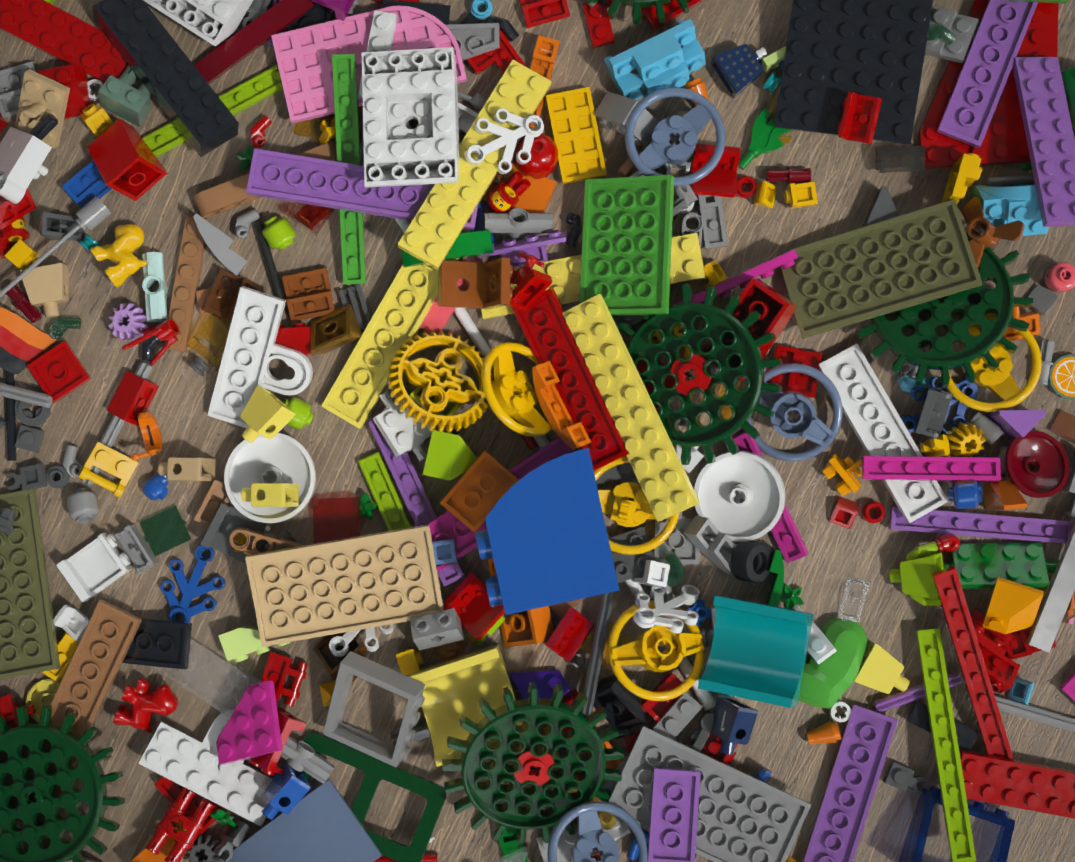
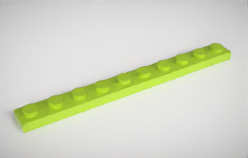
M940 628L916 631L951 862L976 861L941 632Z

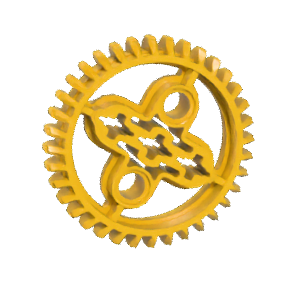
M434 330L430 335L424 332L420 337L417 334L413 340L409 338L406 344L403 343L399 350L395 352V357L391 360V366L388 369L390 374L387 379L390 382L388 389L393 390L390 394L391 398H396L394 405H401L399 412L406 411V419L414 418L413 425L417 422L422 423L421 429L425 428L426 425L430 426V432L436 427L439 432H443L444 428H446L449 433L453 428L459 431L462 427L467 428L470 423L474 424L486 412L489 404L485 397L481 380L482 365L485 359L481 358L482 351L476 352V344L470 347L468 339L463 342L460 340V335L453 338L452 332H450L448 336H445L443 330L439 332V335ZM423 349H445L438 353L434 362L425 358L408 361L411 355ZM461 357L475 371L479 382V391L471 378L459 373L462 367ZM444 360L450 361L453 365H448ZM403 372L410 384L422 388L423 391L420 396L421 407L407 394L402 381ZM429 398L436 399L438 403L431 402ZM448 401L460 405L470 401L475 402L470 409L462 414L454 416L436 415V413L444 410Z

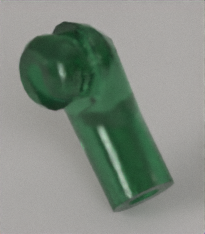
M938 23L929 26L927 41L941 38L950 45L956 39V35L943 24Z
M675 552L665 557L671 567L667 580V585L670 587L678 586L682 582L685 572L684 566Z

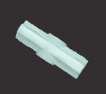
M147 252L142 254L143 260L147 261V265L143 267L144 281L142 283L143 290L145 291L146 318L148 322H163L168 319L166 303L168 288L165 283L163 253ZM159 282V289L156 292H151L152 284Z

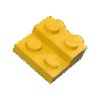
M964 153L951 167L941 203L955 199L957 205L959 199L964 198L967 188L972 187L975 180H979L982 167H979L981 158L978 155Z

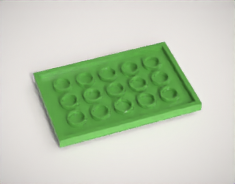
M657 175L585 180L579 304L601 294L611 315L669 314L674 176Z

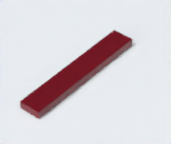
M310 0L279 1L194 64V66L207 83L210 84L272 38L271 35L281 32L315 7V5Z

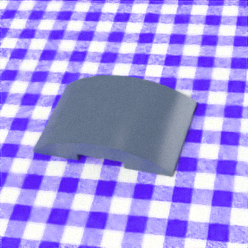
M328 780L301 799L288 815L282 813L243 842L238 848L234 849L233 857L229 862H374L382 854L333 782Z

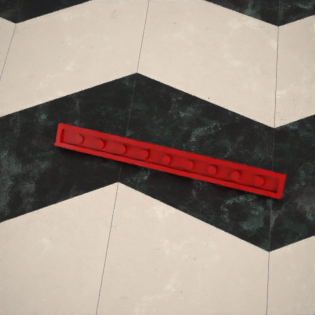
M953 566L931 573L987 755L1014 760L957 570Z

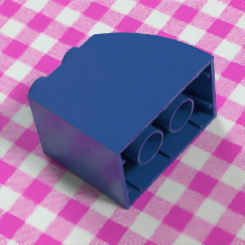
M589 448L564 454L529 472L515 483L492 508L485 519L487 530L475 532L481 560L493 558L497 573L496 576L485 579L491 607L503 605L505 615L620 591Z

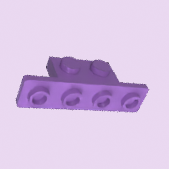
M552 230L543 236L531 234L525 236V239L522 240L510 238L502 241L503 243L494 245L492 243L494 253L480 255L477 258L501 254V258H510V264L513 268L524 266L526 263V259L518 256L520 252L534 255L541 262L549 261L545 245L566 242V232Z

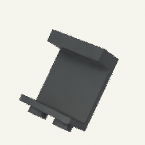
M221 501L200 545L207 548L212 547L246 564L245 557L247 555L243 551L234 552V548L230 545L229 538L231 532L238 527L248 528L268 535H272L273 532L270 531L271 525L249 519L236 508ZM260 539L256 542V547L260 550L262 544H267L268 541Z

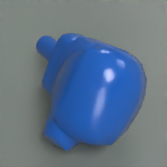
M156 473L155 476L153 475L142 486L144 495L153 501L166 498L168 495L166 486L169 484L166 481L167 476H160Z

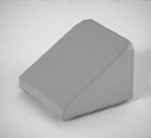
M1039 284L1028 295V297L1033 298V304L1030 308L1034 311L1036 310L1040 316L1045 315L1059 298V296Z

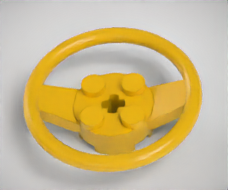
M995 313L984 314L988 320H995L997 318ZM970 327L968 329L970 335H980L978 328ZM1014 329L1026 341L1032 355L1031 374L1022 390L1019 389L1010 374L1013 364L1009 352L999 345H996L990 351V354L999 364L998 370L993 372L990 368L984 369L982 365L985 362L982 358L972 363L971 366L975 372V381L973 383L979 387L990 389L1002 400L1001 402L986 403L968 397L957 388L951 376L947 390L953 393V397L962 404L979 411L995 412L1006 410L1021 403L1037 385L1042 367L1040 349L1028 329L1026 332Z
M506 342L493 347L484 359L481 372L483 391L492 411L504 425L518 434L537 437L548 433L553 428L533 407L538 402L537 395L528 381L527 374L524 371H515L511 351L520 353L536 365H539L532 350L514 342ZM493 364L494 380L491 382V367Z
M627 456L594 470L595 480L597 481L605 471L614 466L630 463ZM626 482L617 485L613 490H598L602 512L610 515V517L615 497L625 500L630 498L634 502H638L633 525L614 521L616 524L626 528L636 527L643 524L646 520L656 519L640 484ZM679 513L666 518L668 522L664 529L655 538L646 543L629 546L609 540L611 551L634 555L645 553L658 547L671 535L677 524Z
M654 600L649 601L648 608H655ZM636 604L629 607L614 623L608 641L609 661L616 678L628 691L646 700L666 701L679 697L694 685L703 668L705 649L698 626L687 625L684 622L691 633H673L669 630V627L656 625L639 635L638 640L617 647L619 634L623 626L639 609ZM658 643H660V646L665 647V651L662 653L658 650ZM695 653L694 666L687 679L676 688L668 691L653 692L645 690L634 684L621 668V666L643 665L646 670L665 672L676 668L683 657Z

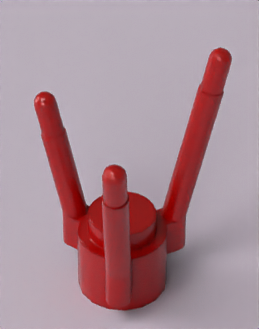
M166 319L160 324L143 330V336L122 346V350L133 347L155 335L161 341H168L150 362V365L153 366L167 349L178 341L176 335L180 333L179 327L172 319Z

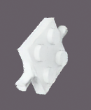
M384 392L379 397L386 408L382 413L372 418L396 457L404 452L413 450L419 461L425 459L427 455L420 445L432 435V431L430 432L429 429L430 426L426 425L425 428L421 429L422 423L417 422L413 425L414 418L406 419L407 412L400 413L401 405H394L388 392Z

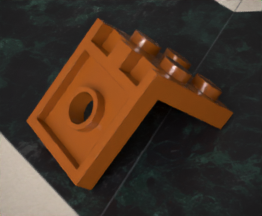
M499 258L486 263L443 260L439 267L438 307L490 310L510 305L512 299L510 278L513 273L510 258ZM458 279H463L466 282V289L464 291L458 289Z

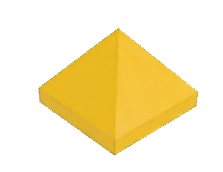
M336 681L319 684L323 707L330 706Z

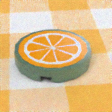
M1072 354L1059 357L1050 367L1049 387L1057 396L1063 399H1075V355Z

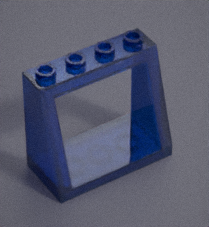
M931 786L930 789L922 788L923 794H920L898 862H921L934 804L942 805L940 788ZM974 800L973 804L967 802L969 815L1001 826L989 862H1007L1015 820L1005 810L996 808L995 811L987 809V804Z

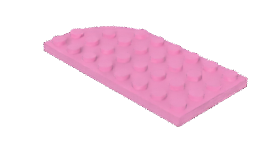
M390 6L377 10L394 13L398 16L391 51L454 47L457 84L467 82L457 40L447 26L426 11L409 6ZM374 11L349 16L344 21L337 19L271 35L292 124L335 114L333 54L356 55L358 94L362 76V52L367 51ZM358 100V108L363 107V101Z

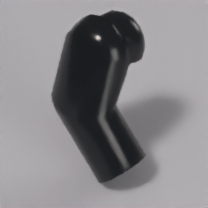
M494 16L487 22L499 23L500 30L504 32L510 42L519 36L507 19Z
M570 212L565 222L572 226L564 243L575 247L581 233V217Z
M156 335L143 341L141 360L152 361L153 347L156 343H163L164 341L159 340Z

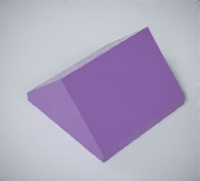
M999 410L988 412L987 417L1000 425V429L1009 439L1024 438L1046 415V410Z

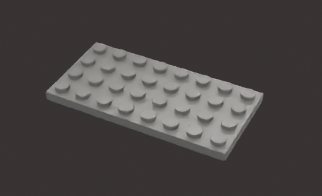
M642 725L621 771L622 780L616 782L607 803L624 809L634 817L642 829L649 831L654 767L698 770L701 772L695 853L713 862H786L811 807L809 802Z

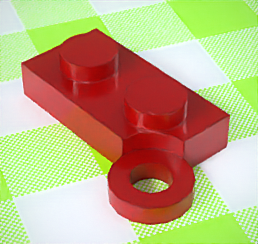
M599 0L592 8L587 3H583L593 49L615 44L607 11L613 0H608L606 4H602Z

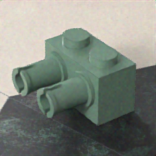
M128 65L118 79L110 75L98 91L99 101L103 108L140 127L151 112V93L143 83L138 89L131 86L138 76Z

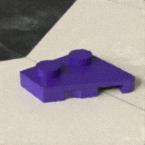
M559 670L513 672L509 674L522 699H529L528 688L530 682H535L538 698L551 699L557 683L562 684L563 696L570 693V687Z

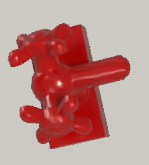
M520 252L518 256L526 259V263L517 271H514L513 268L510 284H516V287L512 290L510 306L525 311L552 284L551 276L533 269L535 264L544 268L545 264L538 261V258L534 255Z

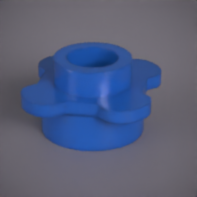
M697 599L687 609V611L691 610L697 614L700 611L696 623L698 627L702 626L703 621L711 616V610L706 608L702 599Z

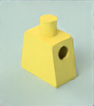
M258 385L241 413V418L249 425L241 436L250 443H253L259 434L269 440L273 439L296 414L272 392Z
M252 483L251 488L242 489L241 499L243 502H251L252 507H299V484Z
M871 641L865 651L854 681L889 694L893 687L905 692L910 683V680L900 675L904 666L882 647Z

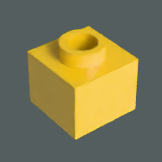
M19 239L5 257L15 266L24 270L33 264L40 254L27 242Z
M415 647L397 652L396 654L403 675L406 676L422 669L421 665L424 664L421 652H416Z

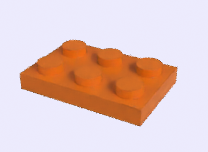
M484 451L440 504L475 533L485 522L487 515L498 500L519 479L489 453Z

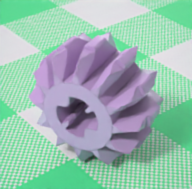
M122 303L120 304V309L113 308L115 315L109 316L113 323L108 327L114 330L112 334L115 337H119L122 341H128V339L133 341L137 336H143L142 328L146 329L148 327L146 324H143L147 318L146 315H142L144 312L142 308L137 307L133 303L128 305Z

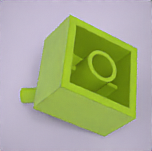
M433 430L423 475L453 481L465 474L478 457L474 455L461 436Z

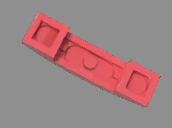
M467 256L461 260L462 262L484 263L475 256ZM458 279V289L461 291L466 289V282L463 279ZM437 295L420 328L428 334L434 330L439 335V332L445 328L456 308L438 307Z

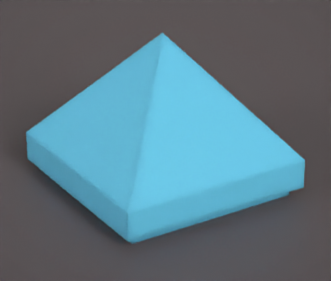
M1015 677L1007 698L1028 705L1034 683Z

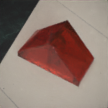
M306 204L293 218L307 230L317 235L335 208Z

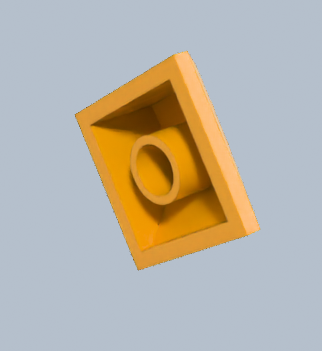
M998 577L983 627L1003 634L1032 627L1044 591Z

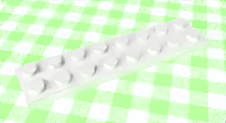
M858 344L818 364L820 371L837 388L842 402L843 413L868 456L923 457ZM883 480L907 524L949 502L937 481Z

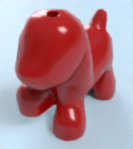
M140 678L136 689L133 686L127 685L121 700L132 704V710L126 705L120 704L113 724L128 725L151 733L153 731L150 726L151 713L162 716L172 714L177 709L178 698L167 684L159 685L152 693H149V682Z

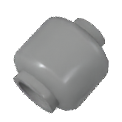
M86 488L74 490V494L70 495L67 499L70 518L76 520L77 523L93 521L99 513L96 494L87 491Z

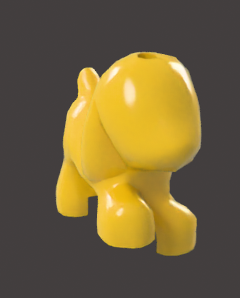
M136 224L118 225L114 230L116 240L113 244H106L102 247L95 246L90 249L98 262L109 259V261L111 260L116 265L108 267L104 271L117 288L130 275L137 272L140 267L147 265V261L139 260L133 254L144 243L145 238L143 230Z

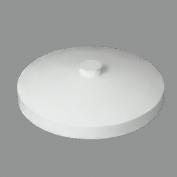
M278 433L273 439L269 440L259 434L253 443L245 439L233 450L226 463L224 484L231 503L241 514L257 522L277 523L296 516L307 506L316 486V469L311 455L296 439ZM252 483L299 484V507H252L251 502L242 501L241 491L243 488H251Z
M740 451L736 455L726 452L715 457L714 463L705 465L701 470L694 487L700 502L695 505L698 516L709 518L720 533L726 534L734 542L752 541L768 533L779 521L785 506V488L776 468L762 456L748 451Z

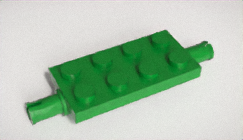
M1042 542L960 544L957 550L950 551L951 558L948 562L943 563V569L953 566L956 568L962 589L995 588L998 577L1029 587H1048V574H1054L1059 561H1046Z

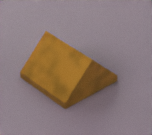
M350 304L311 321L310 351L312 354H326L361 338L362 331Z

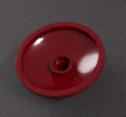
M1029 431L1024 438H1014L1007 448L1005 467L1008 477L1023 494L1033 498H1047L1058 493L1066 484L1069 476L1068 457L1062 445L1051 435L1041 431Z

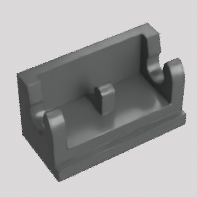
M928 386L915 428L916 433L938 438L941 435L953 393Z

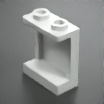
M99 534L98 538L70 558L62 560L56 565L82 602L89 601L132 570L129 565L131 564L129 557L124 552L121 553L117 548L118 542L111 534Z

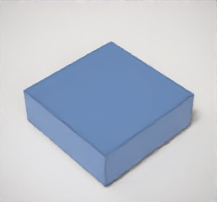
M454 539L432 542L436 565L457 562Z

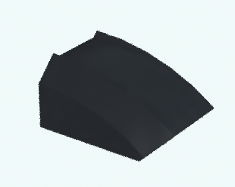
M615 674L604 677L598 682L593 706L596 709L601 706L605 708L607 714L605 719L612 726L616 725L617 729L627 726L633 728L647 722L638 697L628 691L619 682Z

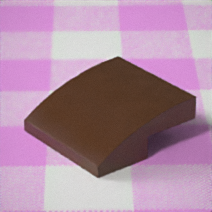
M220 268L216 273L201 310L231 323L240 287L244 286L260 292L263 291L264 287L245 277L240 278Z

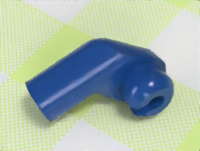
M642 829L646 841L649 843V831ZM636 837L631 841L626 855L631 860H637L639 855Z

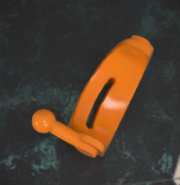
M150 412L138 414V422L146 452L141 454L134 453L131 457L133 461L156 455V452L162 450L161 431L156 418ZM146 426H149L151 437L154 444L153 446H151Z

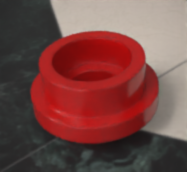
M749 176L738 178L737 196L743 199L752 197L757 190L755 180ZM747 184L749 190L743 191L741 185Z
M869 501L863 506L862 516L865 521L878 523L884 518L885 509L881 503ZM871 508L876 509V515L873 517L869 514Z

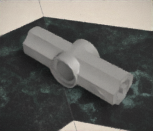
M514 208L509 213L483 214V231L490 230L491 233H508L513 238H522L526 233H547L553 229L552 214L528 213L522 208Z
M290 736L281 753V757L286 759L290 767L299 772H306L323 784L335 767L316 754L309 744L303 741H296Z

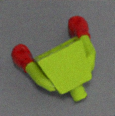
M944 533L930 543L917 546L906 555L905 560L900 562V569L890 570L891 583H902V592L910 595L911 599L923 606L942 607L931 573L944 570L942 552L940 551L950 552L957 550L960 546L959 538L952 533Z

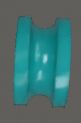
M774 71L763 86V89H769L772 95L780 84L782 76L777 77Z
M88 234L84 235V240L79 241L89 252H91V248L101 246Z

